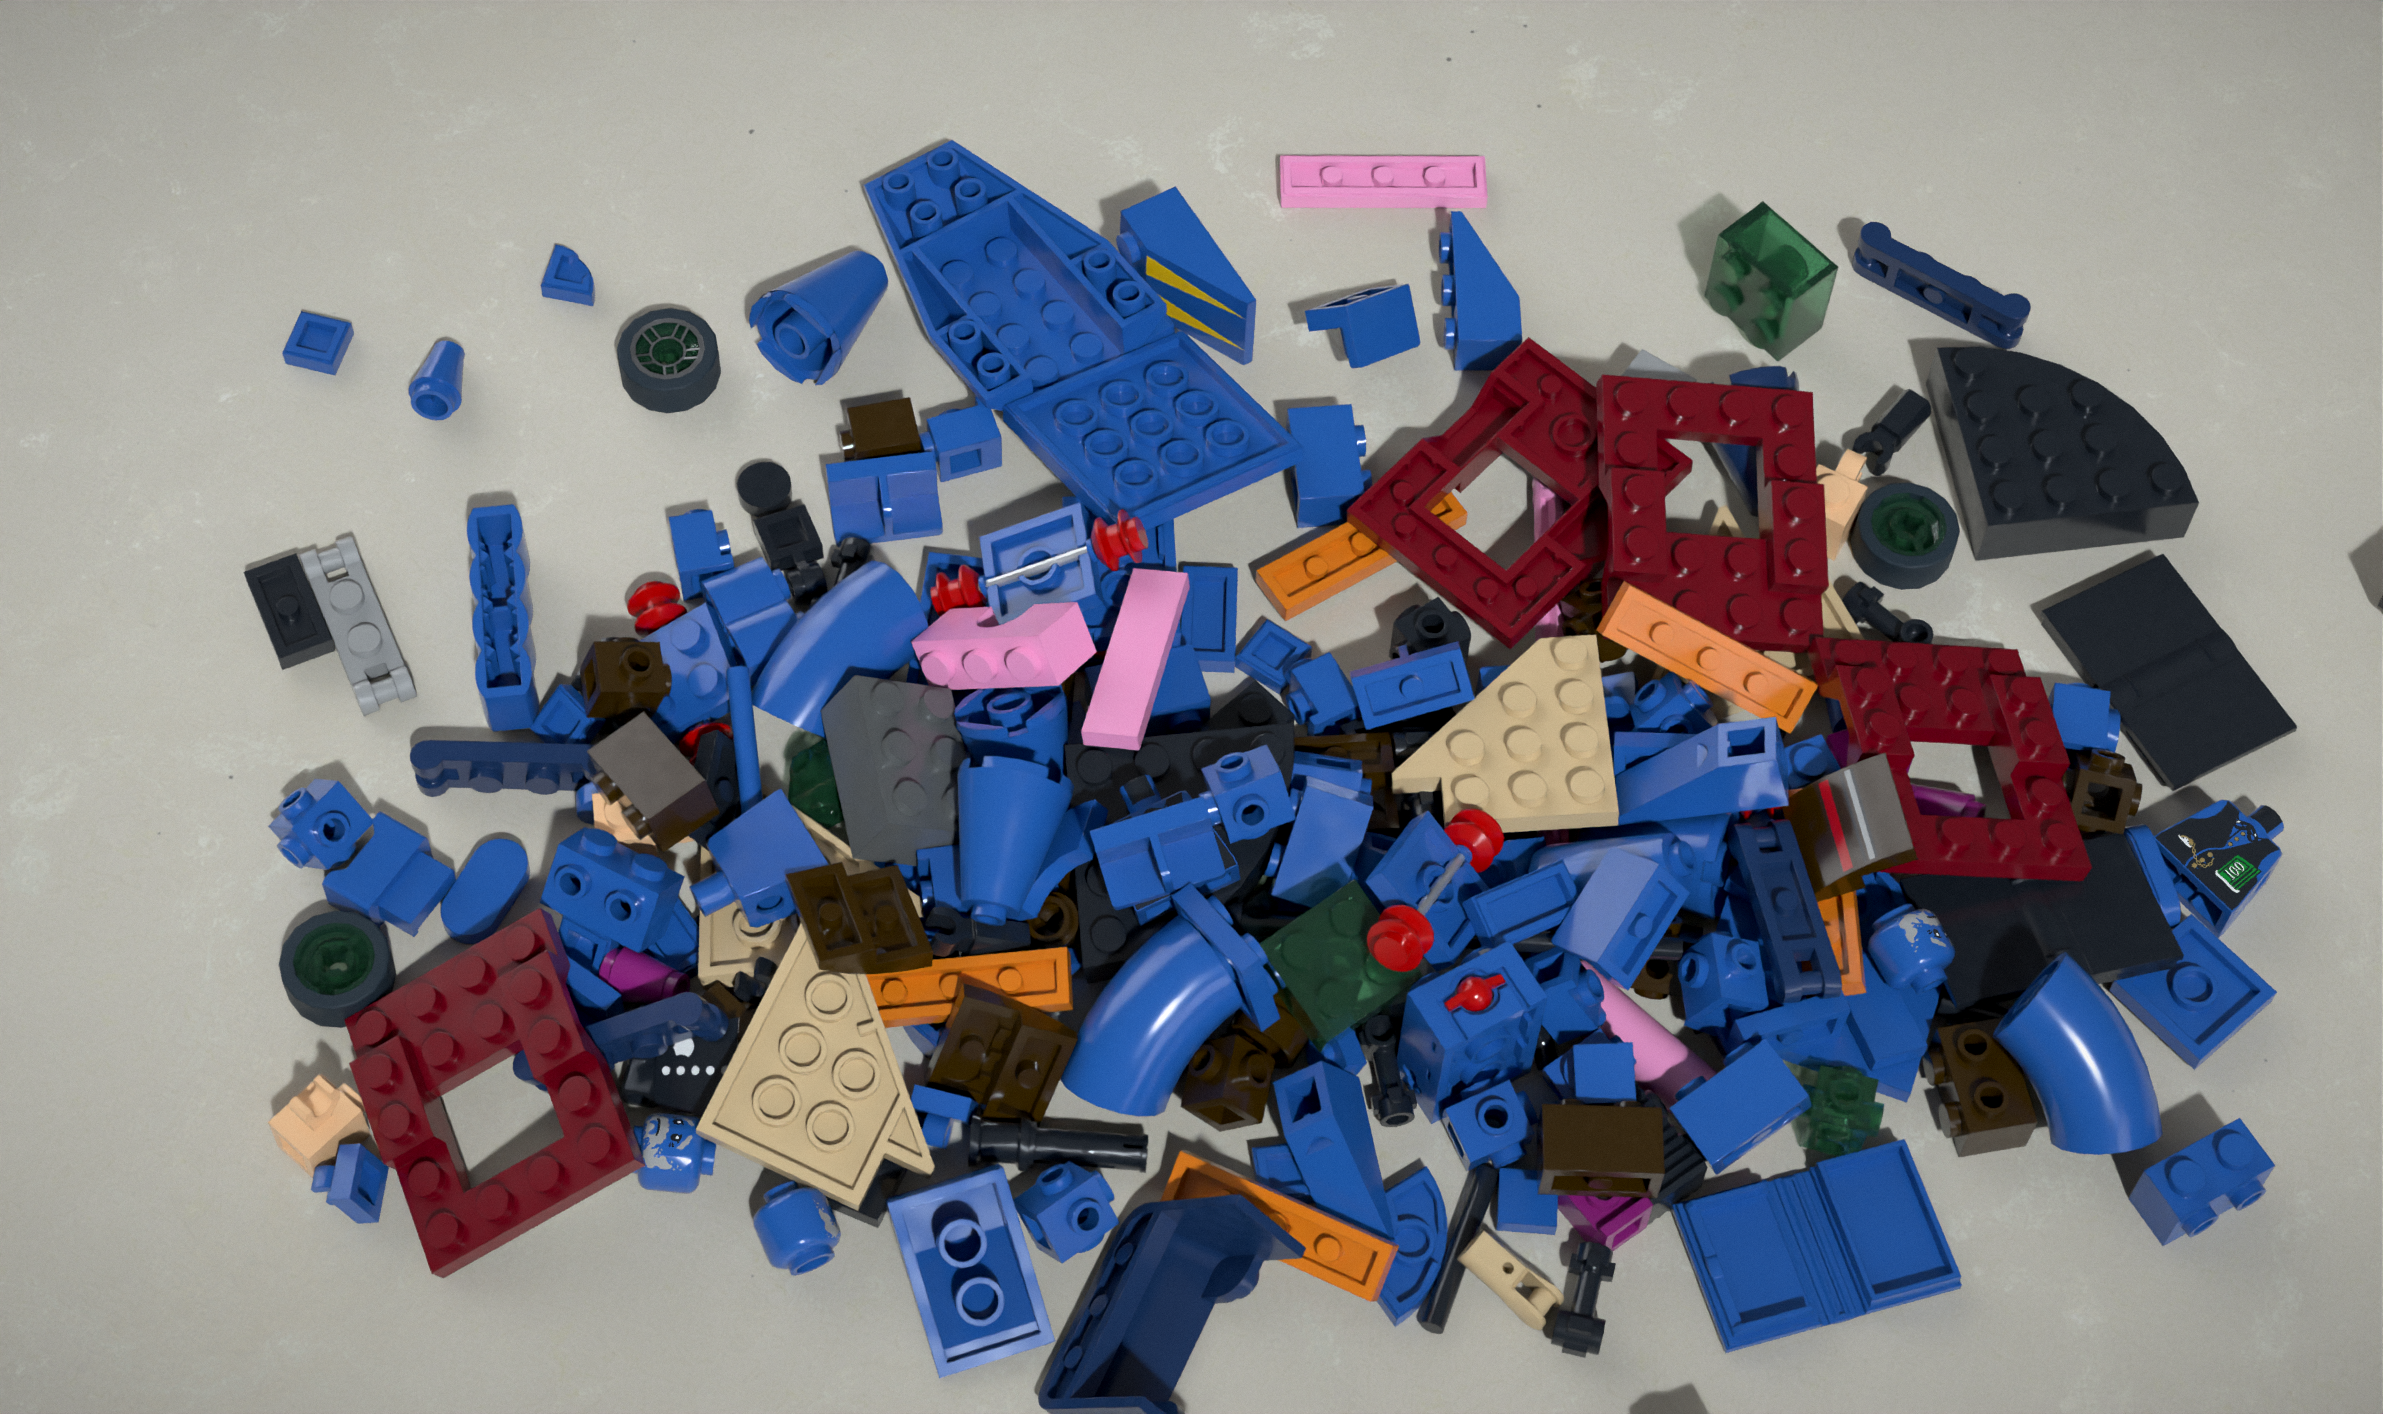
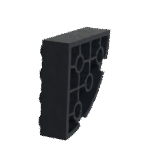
M1985 347L1937 348L1926 381V387L1975 561L2183 538L2199 505L2198 498L2183 465L2165 439L2134 407L2100 383L2061 364L2021 352Z
M1294 723L1143 737L1140 750L1088 746L1083 743L1065 745L1067 777L1074 785L1070 809L1095 799L1108 809L1104 826L1113 824L1115 821L1130 815L1120 794V788L1130 780L1143 775H1150L1162 799L1180 791H1186L1192 799L1199 797L1200 793L1208 791L1202 768L1215 764L1220 758L1230 753H1245L1266 744L1281 770L1289 795L1295 755ZM1286 823L1269 829L1261 837L1249 840L1242 839L1231 844L1221 824L1212 826L1235 857L1239 866L1241 880L1204 896V898L1208 899L1213 895L1225 908L1235 902L1243 901L1244 903L1264 875L1274 842L1278 843ZM1096 851L1092 860L1075 867L1083 970L1088 984L1111 980L1126 960L1154 933L1178 916L1177 910H1174L1140 926L1133 906L1121 910H1115L1112 907Z

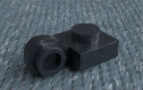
M805 504L753 520L755 536L771 571L777 568L781 571L790 568L794 569L786 572V581L795 604L804 601L809 606L814 596H823L828 592L826 580L819 563L808 564L809 562L824 558L823 544Z

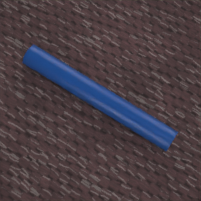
M734 666L726 670L741 814H744L761 802L763 795L749 668L746 666Z

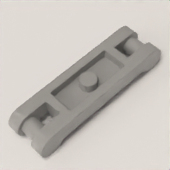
M352 536L336 541L337 547L318 554L313 549L299 554V558L363 716L379 711L378 705L396 698H399L400 702H404L417 697V694L361 562ZM345 568L348 576L328 583L325 574ZM386 674H389L390 676L387 679L378 681L373 684H370L369 680L375 679Z

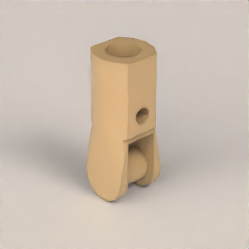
M1485 1228L1470 1241L1457 1258L1462 1265L1498 1295L1522 1322L1533 1329L1542 1330L1546 1324L1544 1317L1552 1306L1560 1307L1565 1300L1563 1294L1555 1285L1527 1266ZM1520 1281L1532 1291L1528 1299H1525L1515 1290Z

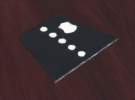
M739 1017L729 1019L726 1033L717 1041L708 1042L695 1036L667 1046L665 1053L656 1056L654 1101L656 1105L703 1116L737 1049Z

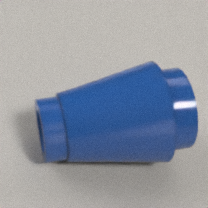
M451 341L436 343L409 386L411 406L416 413L430 420L447 419L461 405L465 352L458 344Z

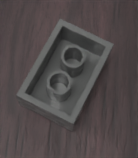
M854 675L821 710L853 859L917 866V849L960 844L957 776L960 764L964 759H967L963 739L956 728L955 704L951 689Z

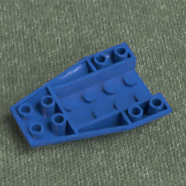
M953 140L864 185L865 193L929 341L986 408L1003 411L1002 406L1141 348L1167 312V304L1107 239Z

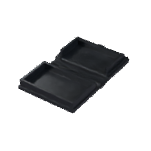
M2164 553L2041 612L2043 618L2041 625L2084 683L2093 689L2099 687L2100 690L2110 691V704L2120 712V722L2125 727L2126 733L2165 785L2172 791L2295 732L2297 729V725L2242 656L2233 640L2218 625Z
M2118 833L2083 841L2092 866L2083 881L1930 874L1900 879L1899 885L1907 903L1912 904L1915 910L1927 909L1932 911L1954 946V959L1944 969L1948 977L1944 984L1955 1009L1966 1010L2019 998L2036 977L2064 952H2067L2098 984L2175 968L2177 961L2182 960L2184 954L2124 834Z

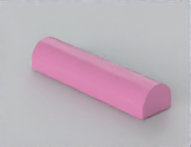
M1585 960L1581 961L1586 970L1591 969L1596 973L1603 986L1604 1000L1601 1002V1007L1606 1012V1020L1600 1028L1608 1039L1618 1035L1623 1042H1633V1055L1637 1062L1634 1065L1635 1081L1644 1091L1651 1090L1661 1099L1669 1113H1671L1669 1108L1678 1102L1674 1097L1675 1094L1683 1086L1699 1076H1703L1708 1081L1718 1073L1618 987L1610 983ZM1590 1035L1581 1036V1037H1582L1583 1039H1585V1038H1587V1037L1590 1036Z

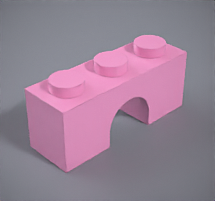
M1078 602L1034 604L1021 616L1002 625L998 624L992 607L949 609L911 641L928 685L951 690L1059 686L1097 652Z

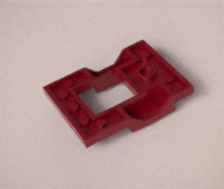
M1528 337L1490 373L1471 408L1442 435L1422 438L1347 509V521L1511 650L1577 584L1581 586L1583 583L1592 580L1605 567L1609 546L1608 503L1599 488L1596 387ZM1657 438L1658 471H1664L1666 497L1692 472L1693 460L1667 440ZM1502 453H1505L1573 505L1507 570L1430 512L1453 489L1460 493L1466 489Z
M1602 374L1596 383L1599 488L1608 503L1609 546L1601 583L1602 619L1621 585L1626 581L1754 650L1808 654L1807 651L1815 637H1824L1822 594L1829 588L1824 484H1817L1813 392ZM1657 438L1756 446L1759 539L1666 532L1664 471H1658Z
M1815 637L1807 653L1816 683L1818 684L1820 696L1839 700L1848 729L1847 766L1886 753L1918 860L1878 872L2083 881L2092 866L2062 781V776L2069 767L2070 761L2041 677L2026 676L2018 649ZM1911 742L1987 746L2011 819L1920 815L1907 773V768L1915 756Z
M538 908L344 1019L357 1059L350 1062L349 1065L383 1164L396 1170L430 1271L441 1278L449 1276L645 1166L607 1061L578 1019L566 987L570 963L552 915L542 908ZM524 1050L534 1079L547 1087L564 1137L471 1188L440 1097Z

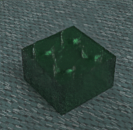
M1762 201L1718 234L1704 297L1708 299L1710 305L1718 314L1727 316L1743 330L1755 347L1764 349L1776 361H1780L1822 329L1839 267Z
M1355 879L1260 943L1268 958V962L1263 965V968L1275 982L1278 988V995L1319 1053L1407 994L1412 985L1424 976L1418 967L1411 971L1398 972L1386 968L1373 957L1368 948L1367 935L1370 928L1378 922L1380 914Z

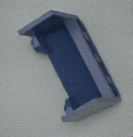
M1240 1194L1148 1202L1138 1206L1125 1218L1119 1227L1041 1385L1038 1395L1040 1407L1049 1414H1185L1182 1408L1169 1401L1214 1305L1229 1303L1248 1296L1258 1283L1259 1270L1264 1261L1302 1258L1306 1247Z

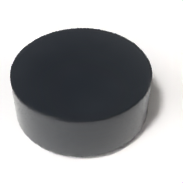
M771 462L755 463L747 467L738 478L737 491L740 505L753 516L764 517L784 511L791 503V478L788 472L778 464Z

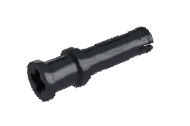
M972 1114L968 1167L977 1168L980 1162L1015 1164L1018 1171H1027V1168L1033 1169L1034 1163L1059 1165L1070 1161L1081 1167L1134 1170L1146 1173L1148 1134L1131 1135L1038 1128L1037 1121H1031V1118L1022 1117L1019 1123L985 1121L981 1114Z

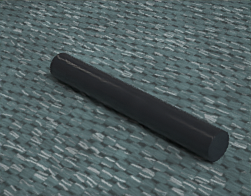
M1479 1166L1473 1177L1421 1321L1422 1328L1431 1333L1442 1334L1444 1332L1466 1267L1457 1258L1479 1233L1498 1181L1499 1174L1492 1168Z

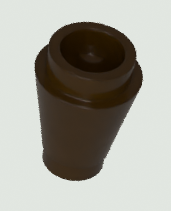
M1058 892L1049 893L1037 917L1023 920V923H1029L1031 942L1043 949L1071 946L1081 939L1077 908L1070 898ZM1062 920L1063 925L1061 929L1056 933V926L1058 922Z

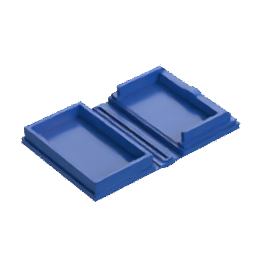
M1905 1139L1820 1161L1814 1167H1810L1809 1171L1777 1178L1768 1182L1766 1180L1676 1203L1671 1206L1673 1216L1725 1353L1819 1327L1845 1322L1866 1314L1954 1291L1962 1286L1960 1282L1961 1274Z

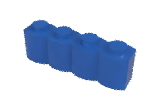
M513 504L473 508L467 522V538L473 559L469 580L476 607L472 619V630L479 655L475 665V680L486 722L493 732L525 729L532 725L539 714V697L533 674L536 666V650L530 627L533 618V603L527 580L530 571V557L522 520Z

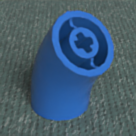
M874 560L839 581L812 605L779 644L751 692L753 705L792 725L826 738L821 710L854 675L889 680L905 664L917 656L911 641L928 628V622L922 605L910 585L893 568L883 562Z
M1180 915L1176 916L1154 933L1126 960L1105 986L1088 1012L1077 1033L1078 1040L1060 1079L1065 1088L1077 1097L1095 1106L1138 1117L1156 1116L1165 1112L1172 1091L1195 1052L1225 1019L1243 1006L1240 992L1228 970L1207 941L1187 920Z
M2067 952L2060 954L2036 977L2012 1005L1995 1029L1993 1038L2011 1054L2033 1085L2047 1120L2051 1144L2064 1151L2093 1155L2123 1153L2148 1146L2156 1142L2162 1136L2163 1131L2158 1101L2146 1061L2132 1031L2109 996L2094 978Z

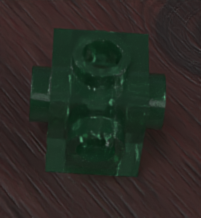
M827 738L792 757L789 769L788 800L798 810L829 829L843 821L844 816Z
M1821 1065L1813 1086L1802 1084V1087L1810 1097L1812 1107L1797 1117L1804 1120L1799 1146L1830 1155L1842 1156L1860 1151L1866 1136L1876 1138L1884 1112V1103L1875 1101L1879 1080L1866 1077L1859 1070L1852 1067L1835 1066L1830 1068Z

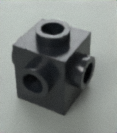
M1439 597L1423 606L1419 604L1410 606L1393 623L1389 657L1391 660L1400 658L1398 646L1405 644L1407 645L1409 655L1459 641L1464 662L1467 665L1471 641L1470 628L1463 616L1457 611L1451 612Z

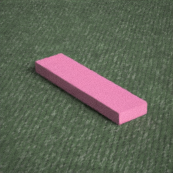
M1280 155L1281 208H1486L1485 156Z
M1133 568L1081 730L1084 745L1140 750L1190 588L1188 573Z

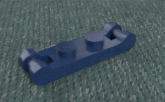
M1870 222L1862 227L1858 238L1859 247L1855 250L1852 260V268L1858 275L1999 348L2011 349L2019 344L2024 330L2023 325L2027 322L2031 310L2030 302L2023 295L2010 293L2004 296L1981 284L1976 278L1963 275L1936 261L1929 254L1917 251L1891 238V231L1882 223Z
M425 740L415 744L410 752V761L415 772L417 786L421 793L430 797L440 796L449 788H472L482 793H495L501 789H521L541 795H549L557 791H578L585 784L592 782L590 777L597 773L587 753L595 744Z
M1788 819L1771 820L1767 823V827L1753 828L1750 823L1730 825L1728 830L1729 849L1733 858H1737L1774 974V990L1777 1000L1782 1004L1799 1002L1802 995L1816 994L1819 999L1839 997L1842 990L1840 970L1791 822ZM1766 849H1769V850H1770V853H1761V852H1760V850H1766ZM1810 960L1813 971L1799 972L1796 962Z
M684 992L583 1028L606 1059L611 1072L615 1068L614 1064L634 1057L644 1059L659 1056L667 1051V1046L695 1036L708 1042L717 1041L726 1033L729 1019L721 1008L708 1003L696 993ZM524 1050L518 1052L513 1061L515 1076L549 1094L546 1085L534 1079Z

